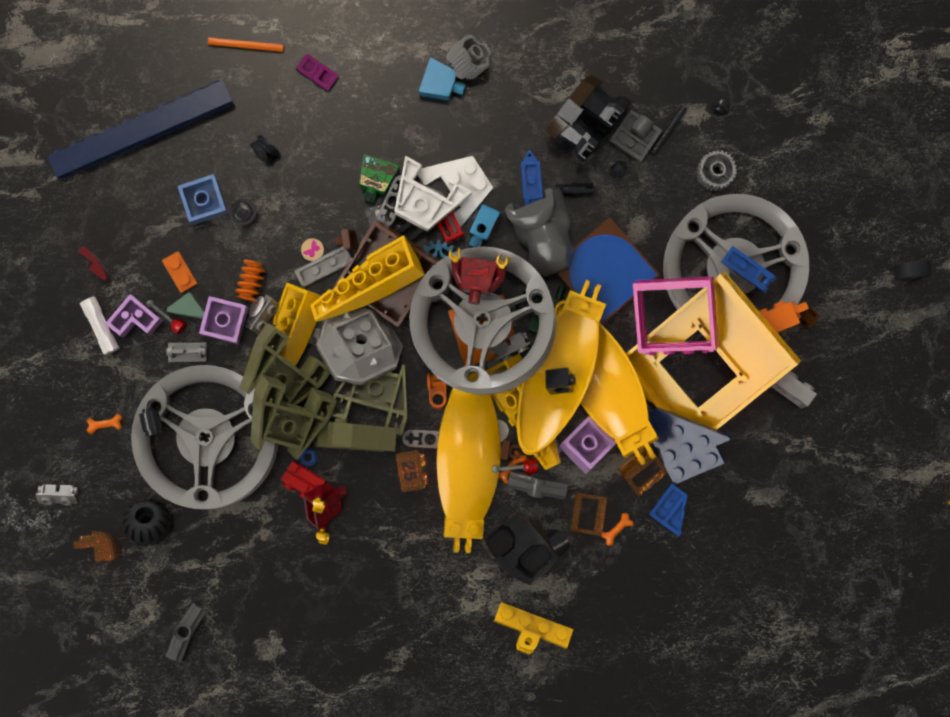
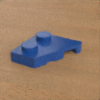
M671 484L648 515L679 537L684 519L687 494Z

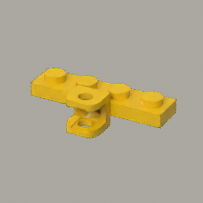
M502 602L494 619L496 623L520 631L516 648L518 651L529 655L536 649L539 639L566 649L573 632L571 628Z

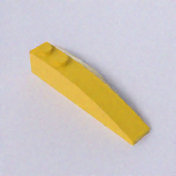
M403 235L366 257L367 260L362 265L354 267L352 269L353 272L348 277L341 278L335 288L327 290L310 306L315 321H322L361 308L425 276L421 263L406 237Z
M286 283L272 324L290 338L279 355L296 366L317 323L310 305L321 295Z
M519 353L486 370L488 375L504 372L518 364L522 357ZM521 385L501 393L491 394L498 409L501 412H505L509 418L508 422L512 427L515 426L516 428ZM555 439L542 451L534 454L545 470L561 463Z

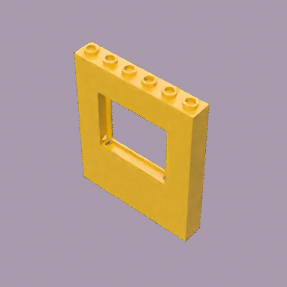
M725 271L713 280L719 347L716 351L737 375L736 378L698 408L660 363L667 355H664L663 352H656L655 355L638 353V344L626 353L637 372L645 397L649 402H653L656 407L716 430L801 361ZM707 287L699 291L648 334L647 342H684L697 330L701 332L707 341H710Z

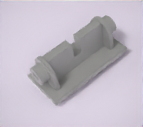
M268 295L263 297L264 304L259 314L254 317L249 316L245 321V327L257 335L260 334L278 309L279 303Z
M525 331L509 337L511 345L508 346L505 340L497 347L492 348L493 355H498V358L495 360L500 359L503 362L511 358V353L515 351L521 353L529 349L527 345L531 343L525 342V339L528 338Z
M207 342L168 343V348L166 349L168 362H207Z
M42 484V486H38L36 497L39 503L45 505L60 503L66 506L78 504L75 497L78 494V487H74V485H60L59 492L56 491L57 485Z

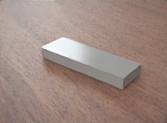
M342 246L294 272L302 287L305 288L346 267L352 260V257L348 250Z

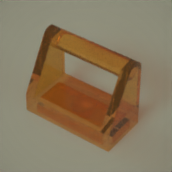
M645 447L639 451L645 459L643 465L640 464L636 455H634L617 469L638 496L642 495L668 473L657 455L655 454L656 457L652 459L649 457ZM654 461L660 470L637 488L631 479Z
M576 493L570 531L602 536L607 497ZM583 498L598 500L593 531L578 528Z

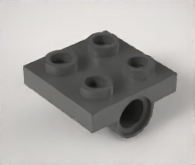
M631 109L609 142L641 163L663 130L655 126L646 116L639 115Z

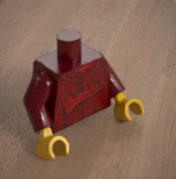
M451 248L449 258L452 259L453 277L463 292L470 293L468 303L479 305L481 295H491V292L496 291L504 282L506 265L509 263L510 257H506V262L501 260L502 254L497 257L496 261L461 257L460 260L461 249L458 248V255H453Z
M325 483L303 494L306 519L318 529L319 532L316 533V538L320 544H328L330 539L329 533H326L328 523L342 511L341 499L348 495L344 486L335 489L330 483Z

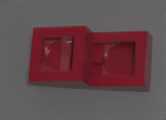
M82 246L78 252L93 262L89 270L108 283L110 278L102 263L91 251Z

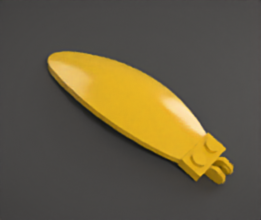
M588 280L585 281L581 294L569 291L564 309L556 316L555 338L547 359L540 369L521 385L517 413V436L520 448L527 455L539 453L557 437L577 410L587 391L597 358L599 322L606 306L605 303L596 300L601 288L599 284L595 286L592 298L585 296L590 286V281ZM569 368L576 378L573 392L550 395L546 389L545 370Z
M566 300L557 303L555 307L556 316L564 309ZM599 322V343L596 363L581 405L595 423L615 440L624 458L635 453L638 461L643 465L645 459L639 450L645 447L649 457L655 458L656 456L650 444L659 438L649 422L646 397L634 366L619 343Z
M476 373L469 376L470 382L478 380V374ZM452 388L441 421L436 457L439 495L446 516L443 536L454 538V553H458L460 550V538H466L465 552L471 553L472 539H483V519L490 507L498 482L499 472L493 473L492 467H500V432L490 394H471Z

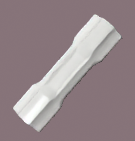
M93 296L82 301L80 305L93 328L103 354L108 355L120 349L114 335L105 324L106 320L96 297Z

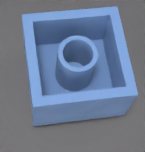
M214 174L178 186L189 223L192 226L229 214L218 179Z

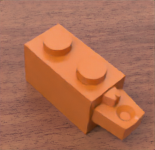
M781 301L773 305L774 309L767 311V308L759 312L775 331L779 333L799 324L800 313L808 310L809 307L806 302L796 305L795 302L785 303V301Z

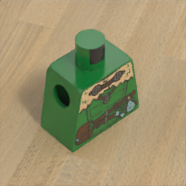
M364 154L359 186L366 189L363 199L374 203L377 193L386 195L399 172V165Z

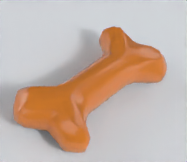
M116 414L112 419L94 421L88 418L89 427L87 432L93 434L96 430L107 427H115L121 430L120 422L122 416Z
M514 450V456H519V459H513L507 466H517L527 460V456L521 455L519 451ZM511 470L499 471L498 479H502L504 483L508 484Z
M628 513L621 514L620 522L611 531L601 532V537L606 539V545H613L614 538L625 527L634 526V522L629 519Z

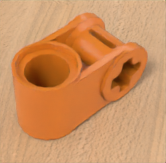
M427 373L430 405L437 410L443 409L447 404V384L436 375ZM435 396L443 397L444 401L441 405L433 403Z

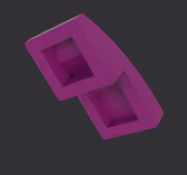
M308 53L304 55L295 68L327 91L339 76Z

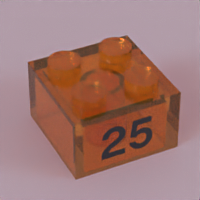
M419 450L395 454L402 493L426 489L425 485L429 484L427 473H423L422 466L425 465L424 454H420Z

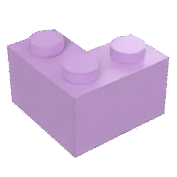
M130 294L105 324L124 338L135 324L147 334L152 335L163 320Z

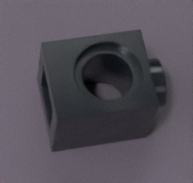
M569 368L545 370L546 389L550 395L573 392L576 378Z

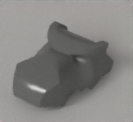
M551 188L545 189V198L521 208L518 204L514 205L513 202L505 208L506 215L513 223L519 242L529 251V264L545 277L568 269L574 253V247L568 232L571 225V216L560 188L555 190Z

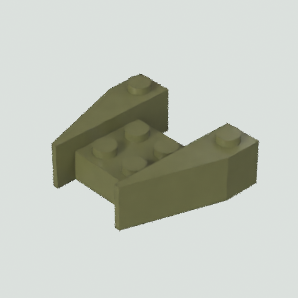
M267 323L255 340L239 388L250 395L257 385L261 374L279 379L286 386L281 402L297 405L309 396L311 388L318 389L322 386L330 371L324 363L309 355L300 369L279 355L290 338L278 328Z
M402 364L400 374L389 372L363 385L352 384L346 381L341 383L333 395L337 402L330 418L347 419L348 422L352 404L354 403L388 413L384 427L397 428L396 436L403 437L408 421L405 365Z
M261 374L253 396L251 442L258 450H262L265 441L288 446L287 451L298 460L330 419L337 400L327 392L311 388L304 407L281 402L286 386L279 379Z
M335 419V422L328 420L314 438L313 447L395 452L397 428L347 423V419Z

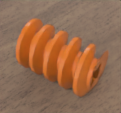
M245 259L243 262L247 267H242L241 270L246 274L239 275L244 281L237 282L241 289H235V292L239 294V296L235 297L257 302L258 300L253 295L260 294L255 288L262 287L257 281L264 280V277L259 274L265 273L266 270L262 268L263 264Z

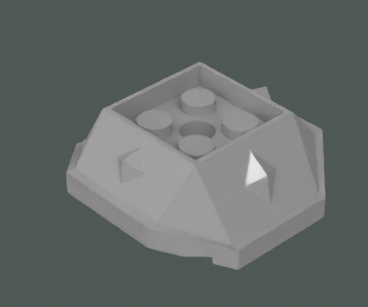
M367 306L325 319L317 344V350L334 380L358 385L366 384L395 370L403 348L389 321ZM362 340L365 344H358L357 341Z

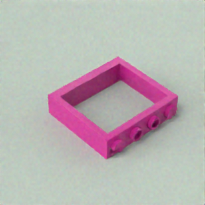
M714 276L636 280L633 283L638 353L655 355L656 352H663L664 355L675 354V351H683V354H692L695 350H702V353L714 352L719 347ZM707 287L710 341L647 342L643 291Z

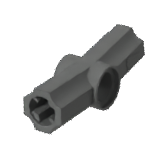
M511 470L507 487L525 491L528 495L536 498L548 496L565 499L568 483L548 479V477L542 474L534 473L530 475Z
M194 602L191 604L183 619L174 630V636L165 657L182 662L191 637L207 613L203 607ZM182 626L189 630L187 637H183L180 634Z

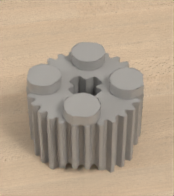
M467 35L450 49L446 58L452 63L451 66L456 70L455 74L458 78L474 79L489 67L491 51H489L490 48L487 47V44L479 43V40L476 41L474 36Z
M723 150L706 154L697 167L698 182L701 185L703 184V187H707V190L710 189V191L719 192L727 188L737 174L736 165H734L735 161H732L733 157H730L731 154L728 155ZM716 167L719 168L718 174H715L713 171Z

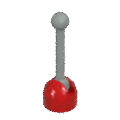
M148 300L146 302L148 308L154 309L171 322L170 328L175 334L179 335L184 331L187 326L184 320L180 318L172 319L157 308L153 301Z
M535 458L525 460L523 465L493 466L492 472L498 473L505 470L523 469L528 474H534L538 471V463Z

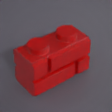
M295 460L291 462L281 478L284 482V487L291 491L295 488L301 492L299 496L302 498L303 494L315 489L318 485L325 484L327 481Z

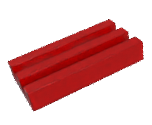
M453 212L449 213L458 233H454L447 217L443 220L451 236H447L441 222L437 224L447 245L453 240H458L457 238L464 237Z

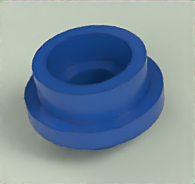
M307 448L300 456L299 462L305 467L314 466L318 460V454L314 449ZM306 454L312 455V459L310 461L305 460Z

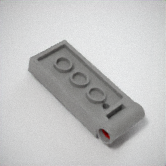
M791 371L771 386L800 408L808 407L817 394L813 391L814 388L806 382L803 384L798 381L799 377Z

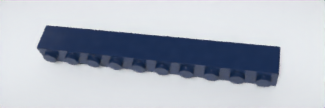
M223 80L213 81L208 87L204 89L197 88L188 96L181 95L176 97L172 103L158 105L156 110L151 112L149 110L139 114V117L135 119L128 118L116 127H107L103 133L91 134L87 137V140L82 142L75 141L64 150H54L52 155L48 156V159L56 177L61 181L233 106L234 102Z

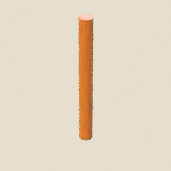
M208 37V45L277 52L284 51V44Z

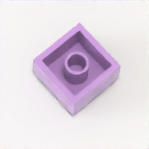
M209 296L199 334L239 345L249 308L246 305Z
M588 416L562 442L559 448L587 474L612 449L616 442Z

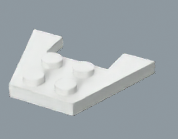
M405 156L394 214L428 232L470 197L472 191L455 183L448 197L445 198L414 181L422 165Z
M473 156L421 168L417 175L422 184L426 186L441 177L450 192L455 183L472 191V195L459 205L460 209L453 212L460 228L493 189V186ZM450 215L447 216L454 233H457L458 231Z

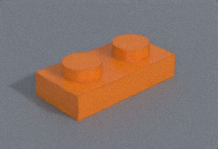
M179 251L162 260L181 294L198 285Z

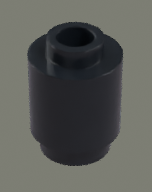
M153 407L142 409L139 418L146 437L160 434L162 425L158 410H154Z

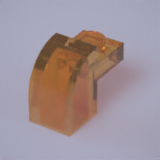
M92 531V539L88 535L80 536L79 541H73L74 549L93 547L95 562L118 559L116 543L106 532Z

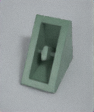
M190 292L167 307L166 311L170 314L203 319L204 310Z

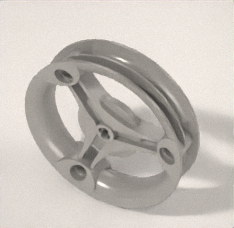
M728 194L709 199L692 209L682 219L669 239L663 260L664 279L682 278L680 266L683 248L687 242L694 241L708 256L706 267L708 277L714 276L715 279L725 271L744 294L756 287L720 263L732 246L764 268L780 262H784L791 268L788 286L779 302H795L798 305L806 289L809 276V255L803 235L786 212L763 198L746 194ZM723 213H747L766 221L779 233L781 238L778 245L766 248H757L753 243L742 238L723 240L706 227L707 220ZM689 224H696L698 231L691 232L688 227ZM702 232L716 244L713 250L699 238ZM787 246H792L795 249L794 255L787 253ZM775 250L779 251L780 258L764 262L762 254ZM760 274L757 280L761 282L763 276ZM666 289L670 300L677 310L691 299L686 289Z
M494 247L463 249L459 259L467 257L496 261L497 257L502 254L501 260L506 262V257L509 256L510 261L506 265V271L514 274L526 284L525 294L503 300L500 296L491 293L489 296L481 295L479 305L468 303L469 295L452 285V259L448 255L436 263L422 278L414 293L410 307L411 336L415 348L424 363L434 375L447 385L471 394L501 393L527 381L540 369L547 359L556 333L554 304L541 275L520 256ZM437 282L443 283L442 288L438 290L434 289V285ZM450 290L463 299L458 306L446 297ZM535 296L543 297L540 303L533 302ZM442 299L455 311L454 327L462 342L468 346V358L465 367L458 370L454 369L438 355L433 347L428 331V313L431 302ZM524 301L528 302L529 306L511 313L509 307ZM531 312L538 315L539 327L537 336L527 355L512 368L495 375H488L484 370L490 349L497 347L506 340L511 331L512 322ZM483 317H485L487 321H484V323L481 324L479 320H482ZM475 349L482 350L479 367L472 366ZM471 374H478L477 381H469V376Z
M211 365L186 367L162 378L142 399L132 425L131 442L133 455L145 481L163 498L187 508H223L251 495L269 475L276 459L278 444L265 441L254 466L241 481L222 491L213 488L216 465L224 461L231 453L235 443V434L252 423L255 388L250 395L241 390L239 387L243 376L226 368ZM212 382L236 390L245 398L243 408L227 415L213 409H198L185 414L170 406V395L187 385ZM156 402L161 404V410L159 411L160 420L167 423L177 432L176 441L180 453L187 461L194 465L195 485L189 490L175 485L161 472L151 451L150 436L146 437L145 432L142 430L139 414L142 413V409L150 408ZM168 410L183 418L179 426L164 417ZM246 412L250 419L233 427L230 420ZM204 433L207 435L210 434L208 442L202 441L201 437H204L202 436ZM201 466L208 467V486H200ZM202 490L208 493V498L205 501H201L199 498V493Z

